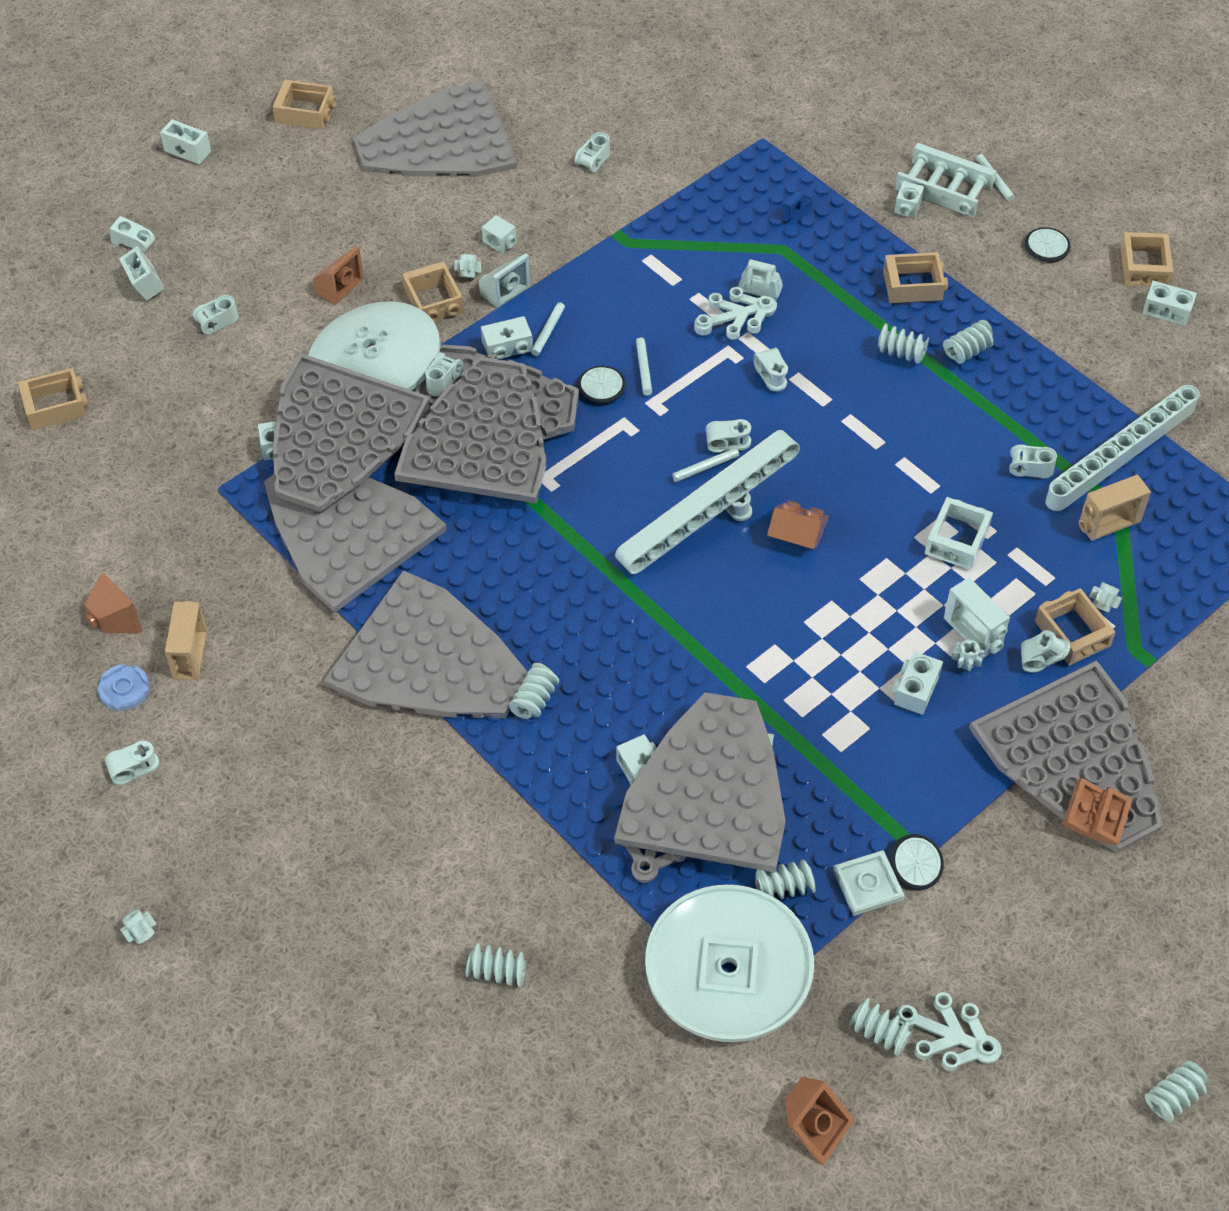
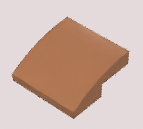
M1080 778L1076 781L1062 825L1094 840L1118 845L1133 799L1111 787L1103 790L1084 778Z

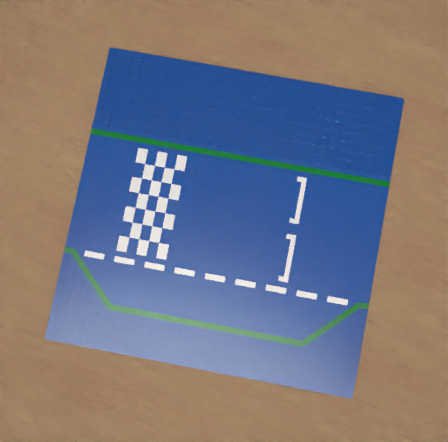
M766 139L758 140L441 344L470 346L476 348L477 353L487 356L482 344L481 326L525 316L532 334L534 346L556 304L562 303L565 308L539 356H534L530 351L498 360H512L542 371V376L553 380L555 377L564 384L572 385L578 388V379L585 370L600 365L610 366L623 374L626 380V388L620 398L605 404L590 402L579 392L574 431L543 440L546 469L537 503L395 481V471L403 449L402 446L369 478L417 498L446 524L447 531L337 612L359 632L401 573L406 571L450 592L503 641L527 672L532 668L533 663H540L547 666L559 678V684L554 686L555 691L550 694V700L545 702L546 707L541 710L539 718L530 717V719H522L511 710L506 718H492L490 716L473 718L472 714H457V717L443 718L652 928L670 905L695 890L715 885H739L756 889L755 877L757 869L686 857L682 862H674L658 869L657 877L649 883H641L636 880L631 871L634 862L626 847L615 844L614 839L625 795L631 786L617 762L616 746L645 734L649 743L653 742L657 748L668 731L705 692L756 701L767 733L774 734L773 752L786 820L777 867L779 864H783L787 868L790 862H794L798 867L799 861L805 860L812 870L816 892L812 893L809 886H807L805 895H801L797 888L792 898L789 892L785 891L784 899H780L776 892L774 893V898L786 905L800 920L810 939L814 956L862 915L853 916L833 872L834 865L884 850L890 863V854L894 844L900 838L909 834L926 836L940 848L1015 784L1013 780L995 766L969 729L971 722L1095 661L1101 665L1119 691L1122 692L1229 600V482L1164 434L1061 511L1049 509L1045 501L1050 483L1140 416L946 272H944L943 276L948 279V290L944 291L943 300L889 303L883 273L885 255L916 254L919 252ZM796 191L813 198V201L791 221L787 222L782 219L783 204ZM750 259L776 266V272L780 275L783 287L778 299L775 300L777 302L776 311L770 317L763 319L758 333H750L747 330L748 320L754 318L756 313L748 315L737 339H729L726 336L727 326L733 324L735 319L712 326V332L708 335H699L695 332L694 322L699 315L704 314L712 317L729 312L721 308L710 307L709 296L713 293L721 294L722 300L744 307L750 306L743 302H733L729 298L731 288L738 287L742 278L741 275L748 266ZM931 272L898 274L900 285L933 283ZM743 292V294H746V295H749V296H752V297H755V298H760V296H756V295H752V294H748V293H744V292ZM980 320L987 321L993 330V346L991 348H986L984 352H979L978 355L972 356L971 359L965 360L962 364L957 363L946 354L943 348V342L946 339L972 326L974 323H978ZM885 323L888 324L889 332L896 326V334L905 329L906 337H908L911 331L914 332V339H917L922 334L923 342H925L929 337L925 356L919 364L915 363L914 357L911 361H907L906 354L903 358H898L897 352L893 356L889 355L888 350L885 353L880 352L878 340ZM638 338L645 339L652 387L650 395L643 394L636 339ZM772 348L779 350L781 357L788 366V372L785 375L787 386L784 390L776 392L767 387L761 375L755 369L753 355L755 353ZM743 419L750 423L751 432L749 436L751 438V445L746 450H738L739 457L678 482L674 481L673 473L726 452L716 453L708 449L706 426L710 422ZM783 430L799 444L800 450L796 457L749 491L751 496L750 506L752 507V515L749 519L737 521L726 510H723L637 574H631L615 558L617 549L623 543L774 432ZM1016 445L1052 448L1057 454L1053 475L1049 478L1011 474L1009 471V466L1012 463L1011 448ZM262 459L221 485L218 490L298 572L276 528L264 484L265 480L274 475V459ZM1139 475L1151 491L1142 521L1091 541L1079 526L1087 493ZM946 497L993 512L989 530L971 570L925 554L927 539ZM787 501H793L801 504L800 508L808 510L810 507L818 508L824 511V515L829 516L820 542L815 549L767 536L776 506ZM947 516L939 535L972 546L980 527ZM968 577L1010 617L1003 648L998 653H991L983 658L981 667L975 666L971 671L961 667L958 668L957 660L952 659L956 643L962 644L965 639L944 619L950 589ZM1102 582L1119 589L1117 596L1122 597L1118 608L1111 607L1110 612L1097 608L1116 632L1110 647L1070 666L1063 659L1039 672H1027L1023 669L1021 656L1022 642L1043 632L1035 622L1038 608L1042 603L1056 600L1068 591L1073 592L1080 588L1093 603L1094 599L1089 597L1093 587L1097 586L1100 588ZM1075 609L1053 619L1070 642L1093 633ZM914 651L943 661L940 677L923 715L894 705L896 694L892 693L896 680H902L904 674H901V670L905 660H910ZM639 848L644 855L646 849ZM657 851L655 858L667 853ZM647 866L640 867L644 871L650 869ZM726 962L721 966L722 970L727 973H732L737 969L731 962Z

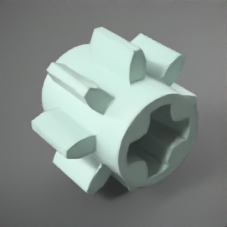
M460 254V260H454V271H459V277L475 278L476 272L481 273V262L476 261V255Z
M1104 582L1101 583L1100 588L1094 586L1089 597L1094 599V606L1106 612H1110L1111 607L1118 608L1122 597L1117 596L1119 589Z
M966 638L962 644L956 643L952 659L957 660L958 668L961 667L971 671L975 666L981 667L985 650L980 649L979 641L975 642Z
M139 909L135 910L122 920L124 927L120 931L129 943L135 940L137 944H141L155 933L152 927L156 925V922L148 911L142 914Z

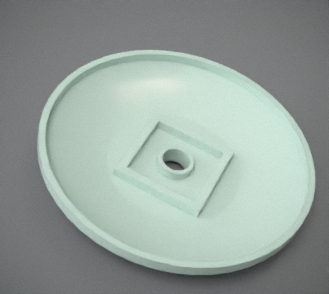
M377 302L350 310L332 321L315 339L308 356L413 390L425 380V371L435 360L437 354L440 353L441 342L434 321L421 309L401 302Z
M715 885L684 895L662 913L655 923L647 942L645 967L648 984L655 1000L675 1023L695 1035L710 1040L742 1042L766 1036L784 1026L795 1016L805 1002L811 988L814 973V956L805 928L786 905L769 894L750 887ZM726 962H731L737 969L732 973H727L722 970L721 966Z

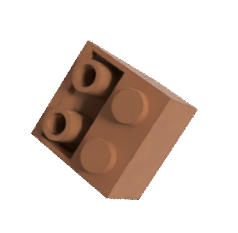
M787 501L776 506L767 536L815 549L820 542L829 516L824 515V511L818 508L810 507L809 510L800 508L801 504L793 501Z

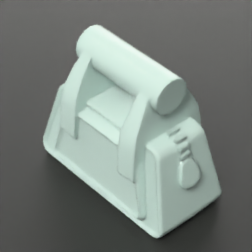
M750 259L748 266L741 275L742 278L738 287L744 293L760 297L769 296L777 300L783 284L779 273L776 272V266Z

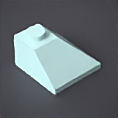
M525 253L484 275L479 280L480 295L498 308L529 288V255Z

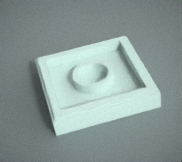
M884 850L833 866V872L853 916L903 901L905 898Z

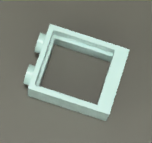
M946 497L927 539L925 554L971 570L989 530L993 512ZM947 516L980 527L972 546L939 535Z
M970 577L949 591L944 619L965 640L968 638L975 642L979 641L980 649L985 650L984 658L991 653H998L1004 646L1003 642L1008 631L1007 627L1010 617Z

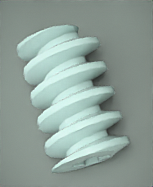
M980 320L978 323H974L972 326L946 339L943 342L944 351L950 358L962 364L965 360H969L972 356H976L979 352H984L986 348L993 346V330L987 321Z
M885 323L879 336L878 347L881 353H885L888 350L891 356L897 352L898 358H903L906 354L907 361H911L914 357L915 363L919 364L925 356L929 337L925 342H923L922 334L917 339H914L913 331L906 337L905 329L896 334V326L889 332L888 324Z
M533 663L532 668L523 680V684L520 685L518 692L509 704L510 710L522 719H530V717L539 718L541 710L546 707L545 702L550 700V694L555 691L554 686L559 684V678L547 666Z
M800 860L798 867L794 862L788 863L787 868L785 865L779 864L776 873L770 871L765 873L764 870L759 869L756 871V889L772 897L777 892L780 899H784V892L788 891L792 898L797 888L801 895H805L807 886H809L812 893L816 892L812 870L805 860Z
M477 943L468 957L465 974L466 977H469L473 972L474 978L480 979L484 973L486 981H491L495 975L496 983L500 984L506 977L507 985L510 986L517 979L518 987H522L526 973V960H524V955L521 951L517 958H513V951L509 949L506 956H503L502 948L498 947L495 954H492L490 945L486 947L484 952H481L480 943Z
M867 997L858 1006L849 1023V1027L855 1023L854 1029L857 1033L865 1029L864 1037L867 1039L875 1034L874 1043L879 1045L885 1040L884 1049L889 1051L895 1046L894 1055L899 1056L913 1032L909 1031L910 1022L906 1021L900 1026V1016L898 1015L889 1020L890 1010L887 1009L882 1014H879L880 1004L877 1003L874 1007L869 1008L870 999Z
M1189 1060L1185 1061L1181 1067L1176 1068L1165 1080L1160 1081L1157 1087H1153L1149 1093L1145 1094V1100L1159 1117L1168 1123H1172L1174 1115L1180 1116L1182 1114V1108H1190V1101L1197 1102L1199 1100L1198 1094L1200 1096L1206 1095L1207 1089L1204 1084L1208 1083V1077L1196 1063Z

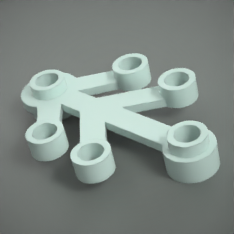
M739 287L731 288L730 300L733 302H743L750 306L744 307L722 300L721 294L713 293L709 296L710 307L721 308L729 312L712 317L704 314L699 315L695 319L694 330L699 335H708L712 332V326L735 319L733 324L727 326L726 336L729 339H737L748 315L756 313L754 318L748 320L747 330L750 333H758L763 319L770 317L776 311L777 302L769 296L755 298L743 294V290Z
M941 992L937 994L934 1001L935 1008L941 1012L947 1026L919 1015L916 1009L910 1005H902L896 1010L895 1016H900V1026L909 1021V1029L916 1026L942 1037L932 1042L921 1040L917 1043L915 1055L921 1060H927L933 1054L958 1045L969 1048V1050L959 1054L952 1051L944 1054L942 1059L943 1068L947 1071H955L958 1066L974 1060H979L986 1064L994 1063L1001 1055L1002 1049L999 1041L992 1036L986 1035L978 1019L979 1009L972 1003H967L963 1006L961 1018L969 1024L974 1037L963 1032L951 1008L952 998L948 993ZM944 999L948 1004L941 1005L938 1000ZM971 1010L975 1015L968 1016L965 1011ZM909 1012L912 1017L905 1018L902 1013ZM989 1045L992 1051H985L982 1046ZM926 1047L929 1052L922 1053L919 1048ZM952 1058L956 1064L950 1065L946 1062V1059Z

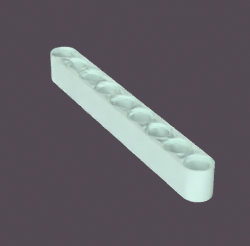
M1191 385L1181 386L1054 479L1049 485L1045 501L1046 506L1054 511L1065 509L1189 417L1195 410L1200 395L1199 390Z
M783 430L774 432L623 543L617 549L615 558L631 574L641 572L790 462L800 450L799 444Z

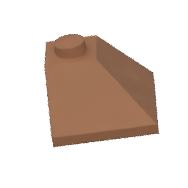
M355 246L315 275L313 278L315 294L336 305L364 279L359 247Z
M104 573L100 575L84 604L87 611L85 617L88 623L93 628L98 627L103 633L139 634L142 632L134 603Z
M801 1077L786 1098L788 1126L817 1162L824 1165L855 1119L825 1081Z

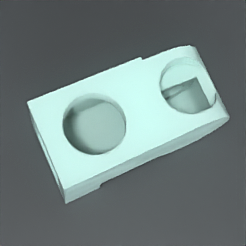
M121 216L110 227L111 243L118 246L123 244L132 249L138 246L145 253L155 241V237L150 230Z

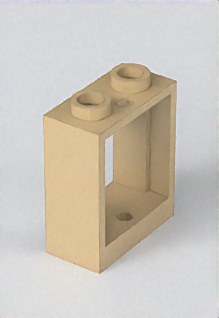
M284 79L273 105L275 123L324 129L326 122L330 120L331 109L336 105V95H333L332 86ZM293 100L320 103L321 107L319 111L291 108Z
M1124 232L1120 246L1124 285L1151 286L1153 281L1170 285L1173 276V264L1169 234ZM1132 250L1161 251L1163 265L1133 264Z
M938 252L885 255L883 273L889 303L943 300L944 291L948 290V279L943 276L944 262L940 261ZM931 272L933 283L900 285L898 274Z
M444 261L402 274L404 290L411 304L428 314L434 322L464 313L463 297ZM444 284L450 298L422 307L415 292Z
M73 368L18 382L25 412L32 430L87 416L85 406H89L85 392L80 393V390L84 389L81 377L75 376ZM73 389L76 400L36 410L33 399Z
M1135 475L1087 493L1079 520L1080 529L1093 541L1141 522L1151 491L1139 475Z
M1081 588L1073 592L1068 591L1056 600L1042 603L1038 608L1035 619L1036 624L1042 631L1050 630L1057 638H1062L1069 642L1070 651L1064 658L1069 666L1110 647L1116 633ZM1075 609L1093 633L1070 642L1053 619Z
M174 602L165 648V655L173 680H199L207 634L199 602Z

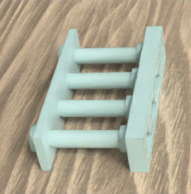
M917 143L912 159L914 166L908 175L898 172L895 189L900 191L903 181L924 186L922 199L960 212L963 215L975 217L978 205L976 197L982 188L991 191L994 186L997 170ZM923 167L934 171L928 182L916 178ZM942 174L954 178L947 189L936 185ZM962 181L974 185L967 196L956 192Z

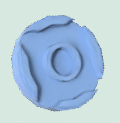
M122 664L107 670L101 676L97 690L102 703L108 708L118 711L129 710L142 703L149 693L150 683L146 673L141 668Z

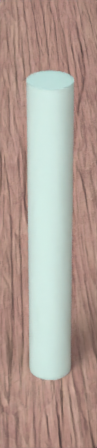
M982 154L976 157V161L980 165L993 169ZM996 172L994 184L1007 201L1013 200L1015 195Z
M556 304L531 350L534 356H539L565 308L564 304Z
M638 338L636 339L643 394L650 395L652 387L645 339Z
M737 448L728 450L673 473V479L675 482L693 476L739 457V452Z

